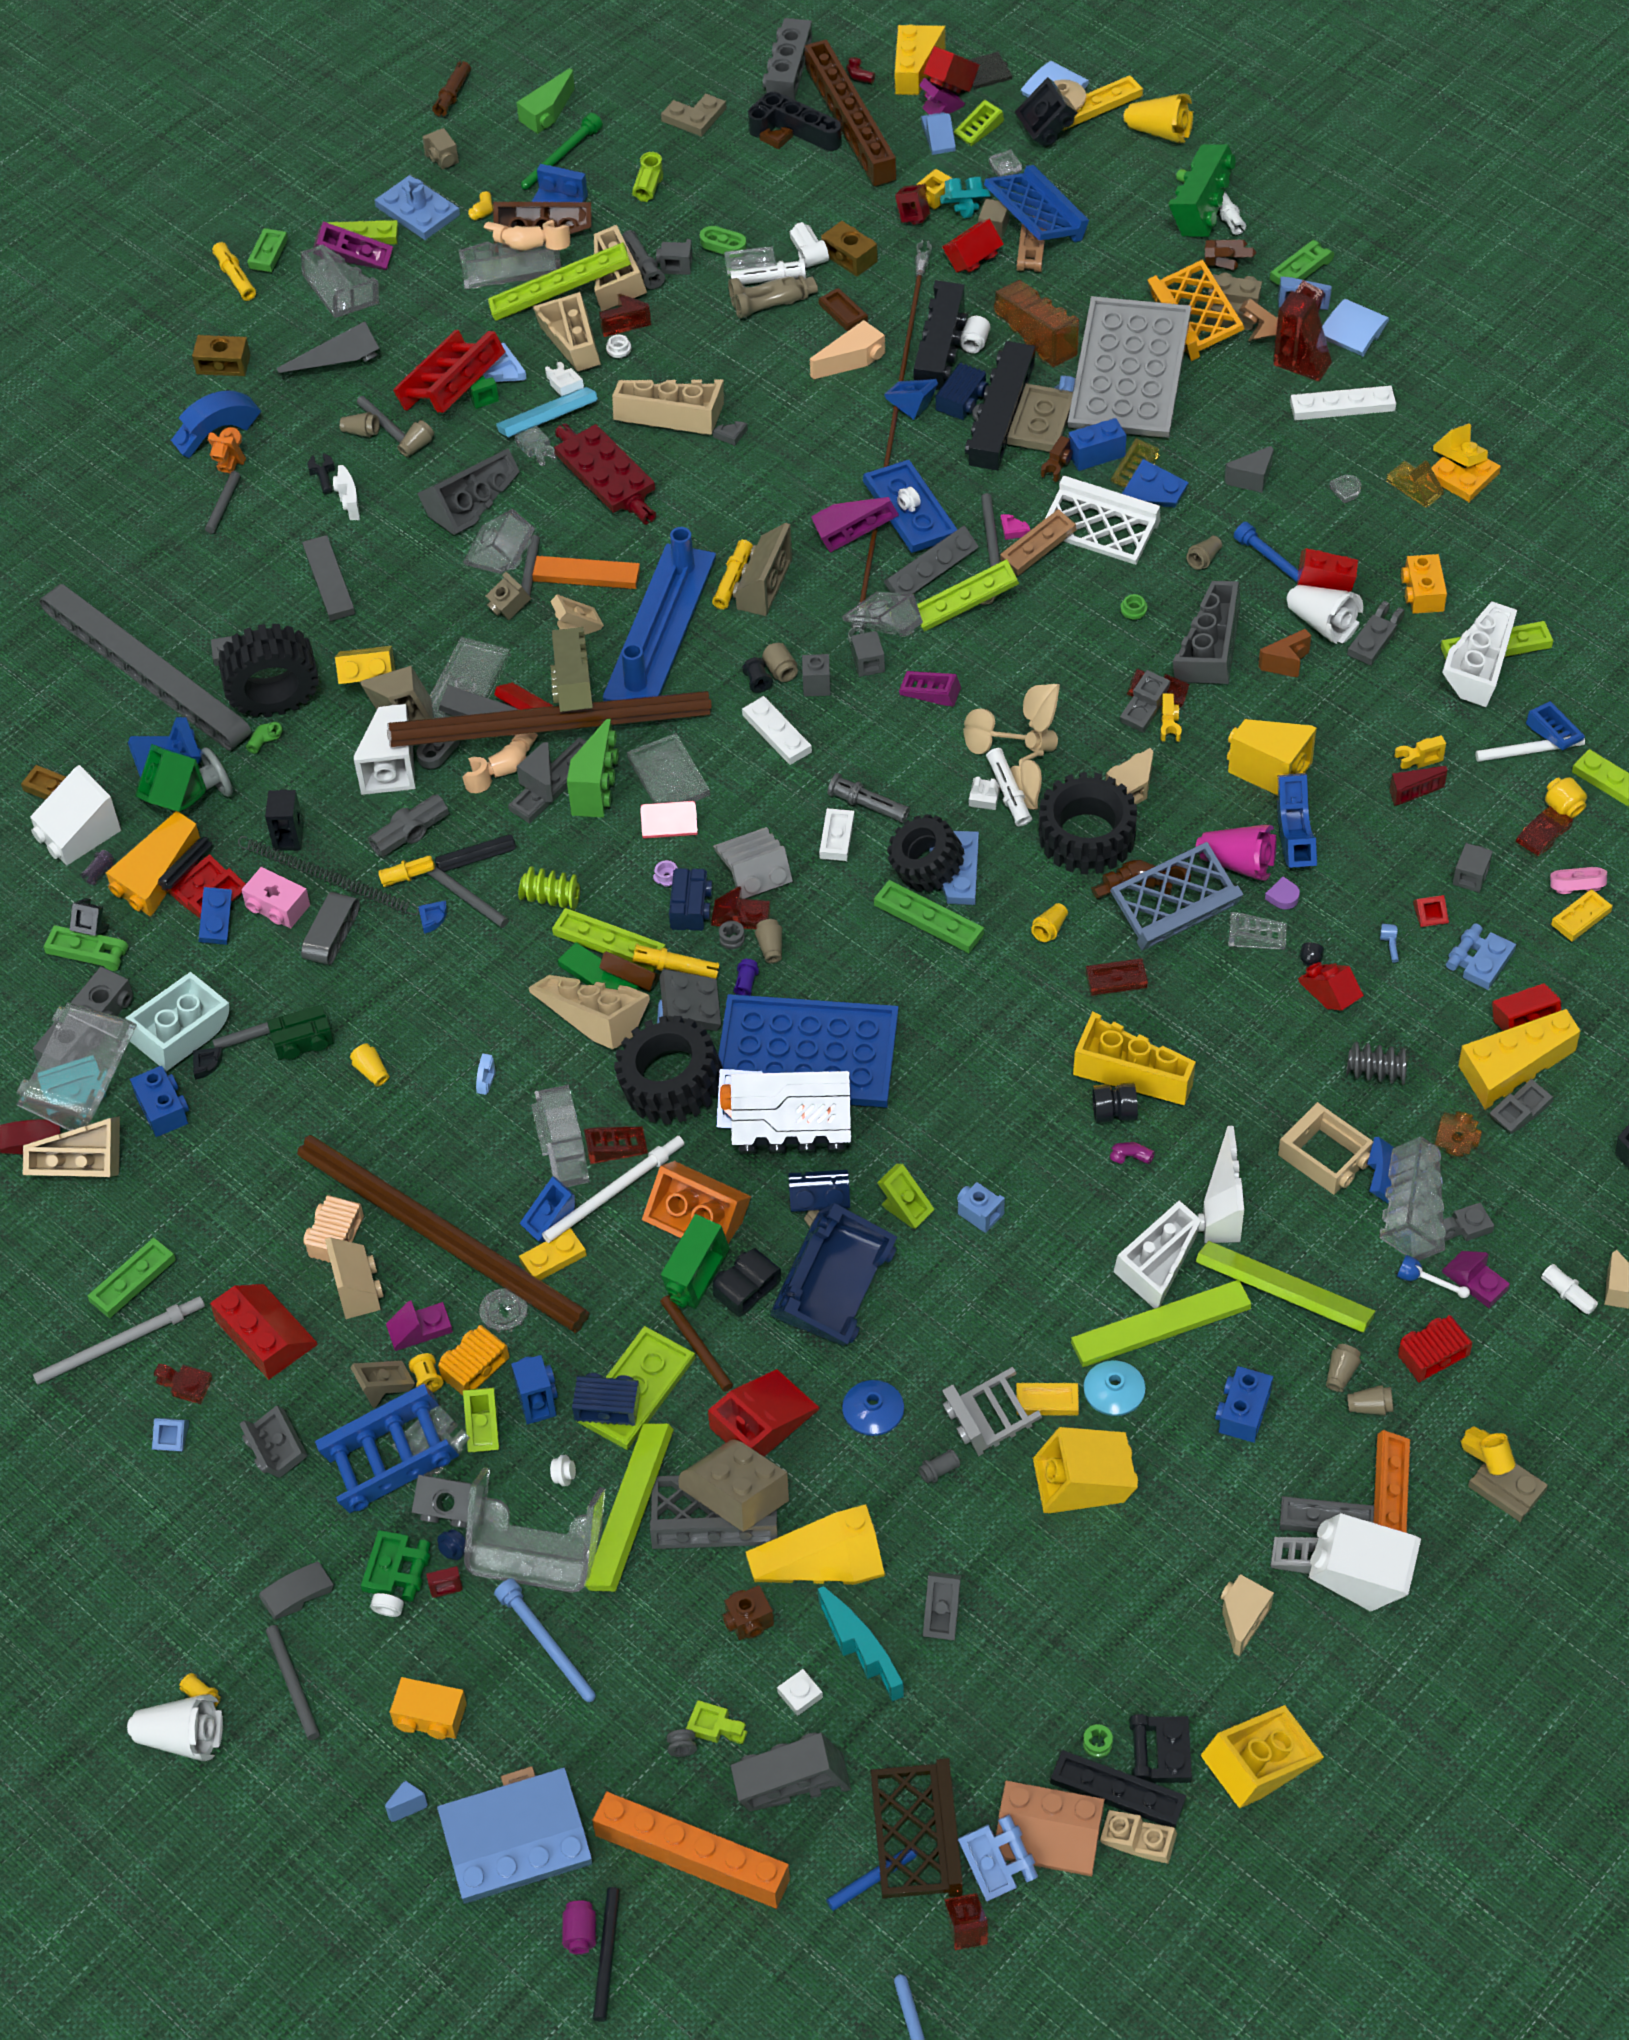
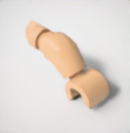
M553 220L545 222L543 230H541L540 226H515L513 228L492 222H486L483 227L487 231L493 232V240L495 242L506 243L516 250L527 251L541 247L543 242L545 247L551 250L565 249L570 245L569 226L555 227Z
M536 733L515 735L512 742L506 745L500 752L490 756L488 762L481 757L468 758L472 772H467L462 777L467 791L470 793L483 792L491 786V775H494L496 778L515 773L517 765L526 758L527 751H529L538 735Z

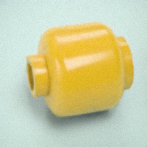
M1558 777L1548 784L1545 802L1560 818L1568 817L1572 819L1586 808L1587 794L1573 778L1568 777L1561 780Z

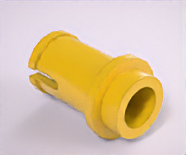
M193 1673L186 1675L179 1685L181 1686L179 1689L182 1692L186 1693L190 1698L199 1695H212L218 1700V1702H213L215 1708L220 1702L217 1689L214 1687L209 1688Z

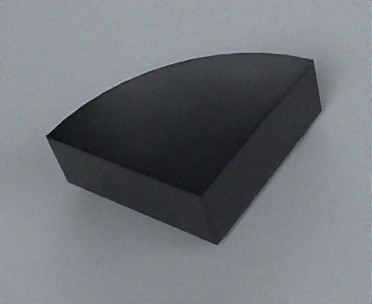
M222 1047L193 1050V1073L195 1080L210 1075L219 1067L223 1058Z

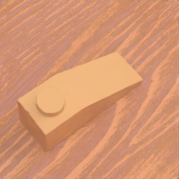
M863 320L810 358V377L817 379L870 365L885 354V335Z

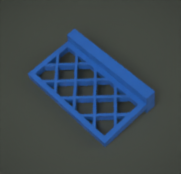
M1034 165L1026 166L1024 173L987 178L985 180L984 186L1039 241L1069 236L1074 242L1082 241L1089 219Z

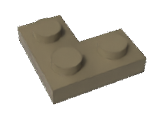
M705 94L693 108L673 100L661 113V121L702 137L726 110V101Z

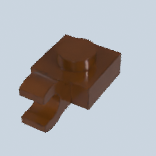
M1059 437L1050 451V458L1041 467V477H1045L1048 472H1053V481L1056 482L1060 479L1062 467L1064 464L1068 465L1072 457L1070 438Z

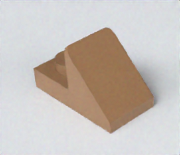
M1252 299L1244 301L1239 308L1244 313V319L1252 324L1258 323L1248 341L1282 335L1290 330L1289 326Z

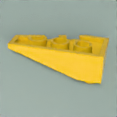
M866 1504L833 1513L746 1551L754 1582L793 1583L794 1580L814 1581V1584H824V1581H843V1584L854 1585L885 1576L875 1530Z

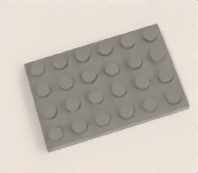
M1091 296L1069 412L1068 428L1080 429L1116 418L1126 434L1169 438L1188 334L1191 306Z

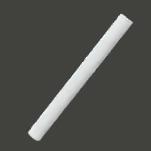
M1585 738L1570 747L1585 745ZM1548 740L1479 750L1475 752L1477 762L1560 748Z

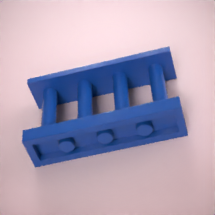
M425 1384L414 1388L315 1441L318 1451L330 1463L336 1460L347 1492L337 1496L336 1499L349 1513L366 1508L372 1501L418 1478V1475H424L435 1468L444 1467L452 1459L460 1456L458 1450L447 1439L440 1441L429 1413L431 1409L439 1406V1403L434 1393ZM418 1417L430 1448L413 1456L402 1426ZM391 1432L402 1462L385 1470L375 1440ZM363 1446L375 1477L358 1485L347 1455Z

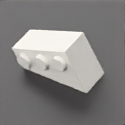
M1178 1201L1117 1255L1113 1272L1154 1309L1160 1307L1197 1237L1201 1219L1182 1202Z

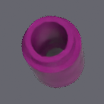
M572 1901L566 1904V1910L562 1913V1946L569 1949V1952L572 1954H586L589 1952V1949L596 1945V1912L593 1910V1905L590 1902Z

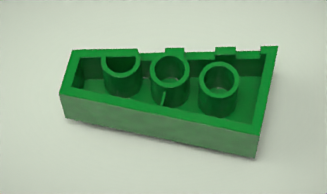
M1202 144L1191 162L1192 170L1186 171L1183 176L1184 185L1178 186L1175 191L1178 196L1176 199H1171L1168 204L1182 237H1209L1212 227L1216 225V215L1219 207L1223 204V195L1225 189L1229 186L1231 171L1236 165L1235 155L1232 154L1228 144Z

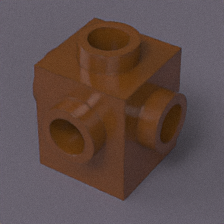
M760 1585L747 1591H737L724 1600L726 1613L722 1614L723 1621L729 1632L734 1630L739 1641L744 1638L757 1637L765 1629L774 1626L773 1611Z

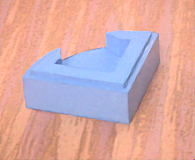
M482 1053L476 1082V1090L479 1094L487 1095L496 1074L492 1055Z

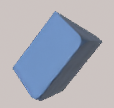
M154 1418L152 1449L183 1451L189 1420Z
M407 1781L400 1785L385 1804L388 1818L392 1822L416 1813L428 1806L425 1794Z

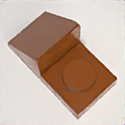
M1303 629L1260 649L1258 665L1260 670L1298 677L1300 659L1310 651V633Z

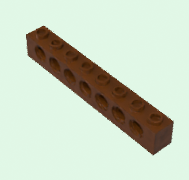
M827 39L805 45L806 69L832 115L840 121L843 134L873 186L896 180V157Z

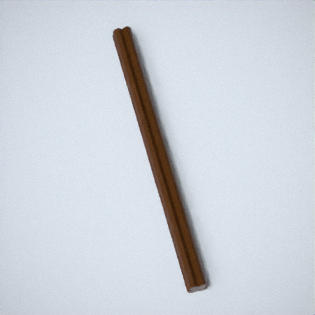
M701 691L592 702L593 708L560 712L559 706L390 722L387 723V738L389 739L390 747L519 735L601 726L606 719H611V725L706 716L710 715L712 705L711 699H709V692Z
M313 1135L307 1136L304 1139V1144L298 1148L297 1155L574 1333L579 1332L582 1329L583 1323L588 1320L589 1312Z

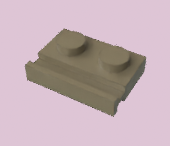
M1484 1463L1477 1471V1474L1470 1479L1468 1487L1521 1522L1527 1512L1529 1513L1546 1492L1548 1485L1518 1464L1510 1472L1493 1475L1488 1472L1486 1463Z

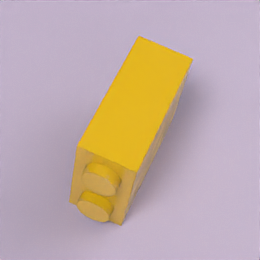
M392 646L341 651L335 657L338 684L361 682L362 680L395 671Z

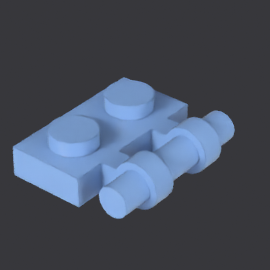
M1473 924L1461 936V943L1458 947H1454L1449 953L1446 967L1452 971L1456 970L1458 966L1465 968L1463 973L1464 979L1489 990L1514 953L1516 944L1490 932L1485 940L1479 936L1483 928L1479 924ZM1470 948L1477 951L1474 957L1467 954Z
M1010 1814L998 1819L1003 1832L994 1836L990 1825L987 1824L958 1838L986 1902L1017 1888L1012 1874L1021 1871L1026 1882L1038 1877L1033 1866L1036 1862L1032 1853H1027L1020 1837L1023 1835L1019 1825L1015 1826ZM1006 1843H1009L1016 1859L1007 1864L999 1847Z

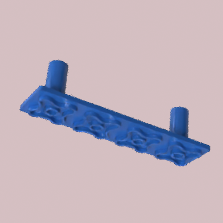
M677 527L670 533L671 544H666L603 694V701L660 696L716 559L714 552L693 549L691 532L685 527Z

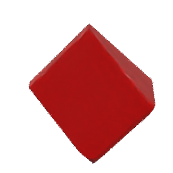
M1444 895L1413 901L1420 927L1449 923Z

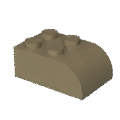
M729 1440L679 1475V1488L742 1532L789 1501L787 1472L738 1440Z

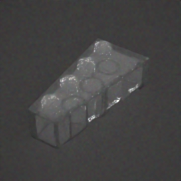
M489 241L459 250L465 289L480 288L481 286L494 284L502 285L515 281H528L561 268L559 250L546 248L544 242L543 246L527 251L512 249L506 243L492 244Z
M1422 1136L1392 1149L1388 1174L1392 1184L1386 1188L1385 1197L1389 1200V1205L1387 1209L1383 1210L1382 1215L1386 1226L1380 1230L1379 1235L1380 1239L1404 1255H1409L1418 1261L1444 1251V1237L1446 1236L1441 1188L1443 1184L1440 1171L1441 1153L1436 1145L1430 1143Z

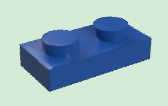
M204 887L198 942L227 945L231 889Z

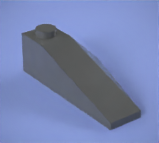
M364 321L276 369L281 373L354 361L360 358L365 362L377 356L375 350L379 349Z
M508 448L417 494L428 517L454 535L474 525L480 519V515L492 505V501L497 495L504 491L520 471Z

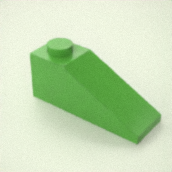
M569 68L517 102L519 121L537 134L554 124L575 89L573 70Z

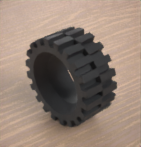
M272 623V628H266L265 624L258 625V630L252 631L251 627L244 629V635L242 636L236 633L232 636L233 643L226 641L223 645L224 651H220L218 663L226 700H229V704L233 708L238 706L239 712L245 714L249 710L250 716L258 717L259 713H264V717H272V712L284 715L286 714L285 709L291 708L292 711H295L299 708V702L306 704L310 700L309 695L314 696L316 692L315 686H318L319 683L317 668L308 637L304 638V634L300 630L294 633L293 627L288 625L283 630L280 628V624ZM267 668L287 669L286 672L274 677H251L256 672Z
M1087 772L1079 773L1078 779H1074L1071 774L1065 776L1064 784L1059 780L1054 782L1053 791L1049 788L1045 791L1044 799H1041L1039 811V843L1041 848H1044L1046 857L1049 859L1054 856L1053 864L1058 867L1065 863L1066 871L1073 873L1075 868H1081V874L1087 875L1089 869H1095L1096 874L1103 873L1104 866L1106 865L1110 870L1116 868L1117 859L1123 863L1127 859L1128 852H1132L1136 838L1137 805L1134 804L1132 793L1127 794V787L1122 783L1116 787V779L1110 776L1107 781L1102 780V774L1094 773V778H1087ZM1089 814L1103 818L1113 829L1103 836L1084 838L1068 833L1062 826L1072 817Z
M674 1015L673 1021H669L667 1016L659 1017V1023L653 1025L652 1020L644 1022L646 1028L642 1031L638 1027L631 1031L633 1038L630 1040L625 1037L621 1042L624 1050L618 1049L615 1056L618 1062H614V1069L632 1110H636L638 1116L644 1118L647 1115L649 1121L657 1123L659 1117H661L664 1124H672V1118L677 1117L679 1122L686 1121V1114L692 1112L695 1117L701 1113L699 1107L702 1104L708 1108L713 1103L710 1095L718 1096L720 1069H723V1066L710 1035L707 1034L706 1029L701 1024L697 1027L695 1020L690 1018L684 1023L682 1016ZM676 1052L690 1053L692 1055L687 1068L672 1079L652 1081L643 1077L647 1067L664 1055Z

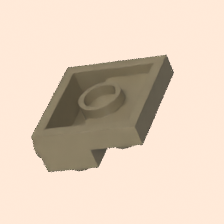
M1229 273L1213 274L1216 282L1243 323L1244 329L1253 330L1254 324L1244 319V313L1239 308L1248 299H1252L1259 305L1262 281H1257L1252 276L1242 279L1232 277ZM1209 288L1208 296H1211L1214 289ZM1213 303L1210 311L1221 312L1224 305ZM1207 317L1204 324L1215 325L1218 319ZM1223 320L1221 326L1225 327L1235 325L1234 321Z

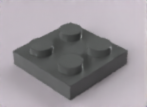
M664 969L659 976L663 1016H667L669 1021H673L674 1015L682 1016L684 1023L690 1018L695 1020L697 1027L701 1024L706 1030L717 1031L721 1026L716 979Z

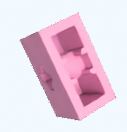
M260 867L242 888L245 906L248 910L255 914L260 913L268 917L273 923L282 924L289 928L294 926L310 906L306 888L263 867Z

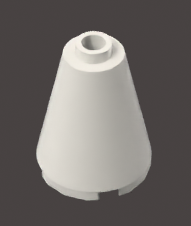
M1297 585L1287 595L1288 608L1333 643L1346 642L1358 628L1360 622L1356 621L1358 612L1363 613V600L1360 595L1354 592Z
M199 1695L137 1710L130 1717L127 1730L135 1743L199 1761H208L215 1756L210 1755L212 1749L219 1748L223 1732L222 1711L215 1710L213 1702H218L216 1697L212 1695Z

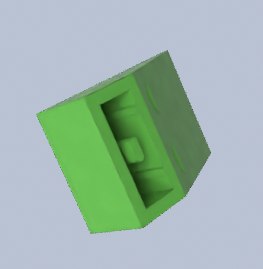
M606 719L570 760L567 786L572 816L604 818L606 807L611 806L612 794L609 786L615 783V769L612 768L613 764H618L619 750L614 748L616 746L617 733L615 730H612L611 719Z

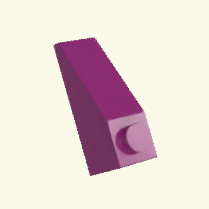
M323 221L318 229L312 253L335 261L386 270L393 246Z
M885 497L833 504L811 516L821 539L831 553L899 516L890 498Z

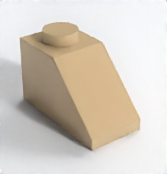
M1241 1574L1234 1584L1229 1582L1221 1595V1599L1224 1600L1222 1614L1233 1652L1238 1656L1241 1655L1271 1609L1274 1595L1270 1590Z

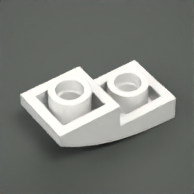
M338 465V476H333L334 491L339 492L340 502L343 504V510H348L349 519L360 520L359 504L353 479L343 465Z

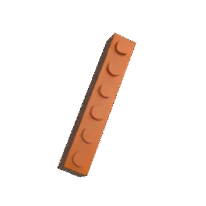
M606 1792L592 1820L595 1836L775 1909H777L790 1881L789 1864L609 1792Z

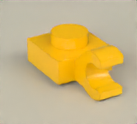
M1163 694L1161 741L1166 740L1168 733H1173L1176 735V742H1180L1182 729L1179 724L1174 722L1179 721V705H1174V694Z
M1442 735L1426 738L1421 742H1417L1416 748L1409 746L1397 747L1394 756L1395 758L1406 757L1401 759V769L1410 768L1414 764L1421 768L1444 760L1446 742Z

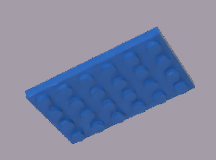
M728 994L718 1056L723 1069L762 1071V1073L849 1071L851 1105L888 1107L899 1008L898 1006Z

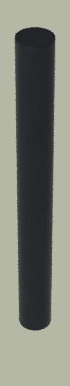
M616 1887L607 1888L593 2012V2020L597 2022H604L607 2018L620 1889Z

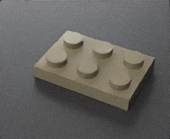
M1026 383L1007 436V444L1050 452L1065 431L1073 392Z

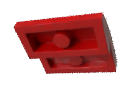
M209 854L194 866L172 889H169L168 892L185 908L201 919L204 887L231 889L232 903L242 895V888L246 884L230 868L225 870Z

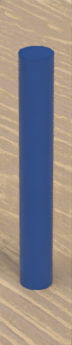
M911 1850L901 1864L905 1865L915 1859L916 1854ZM900 1851L899 1853H897V1854L894 1855L893 1857L896 1859V1858L901 1854L902 1851ZM886 1860L887 1869L891 1865V1863ZM879 1866L826 1899L832 1911L836 1910L881 1881Z

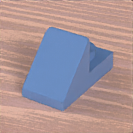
M942 112L921 116V125L932 155L956 151L950 114Z

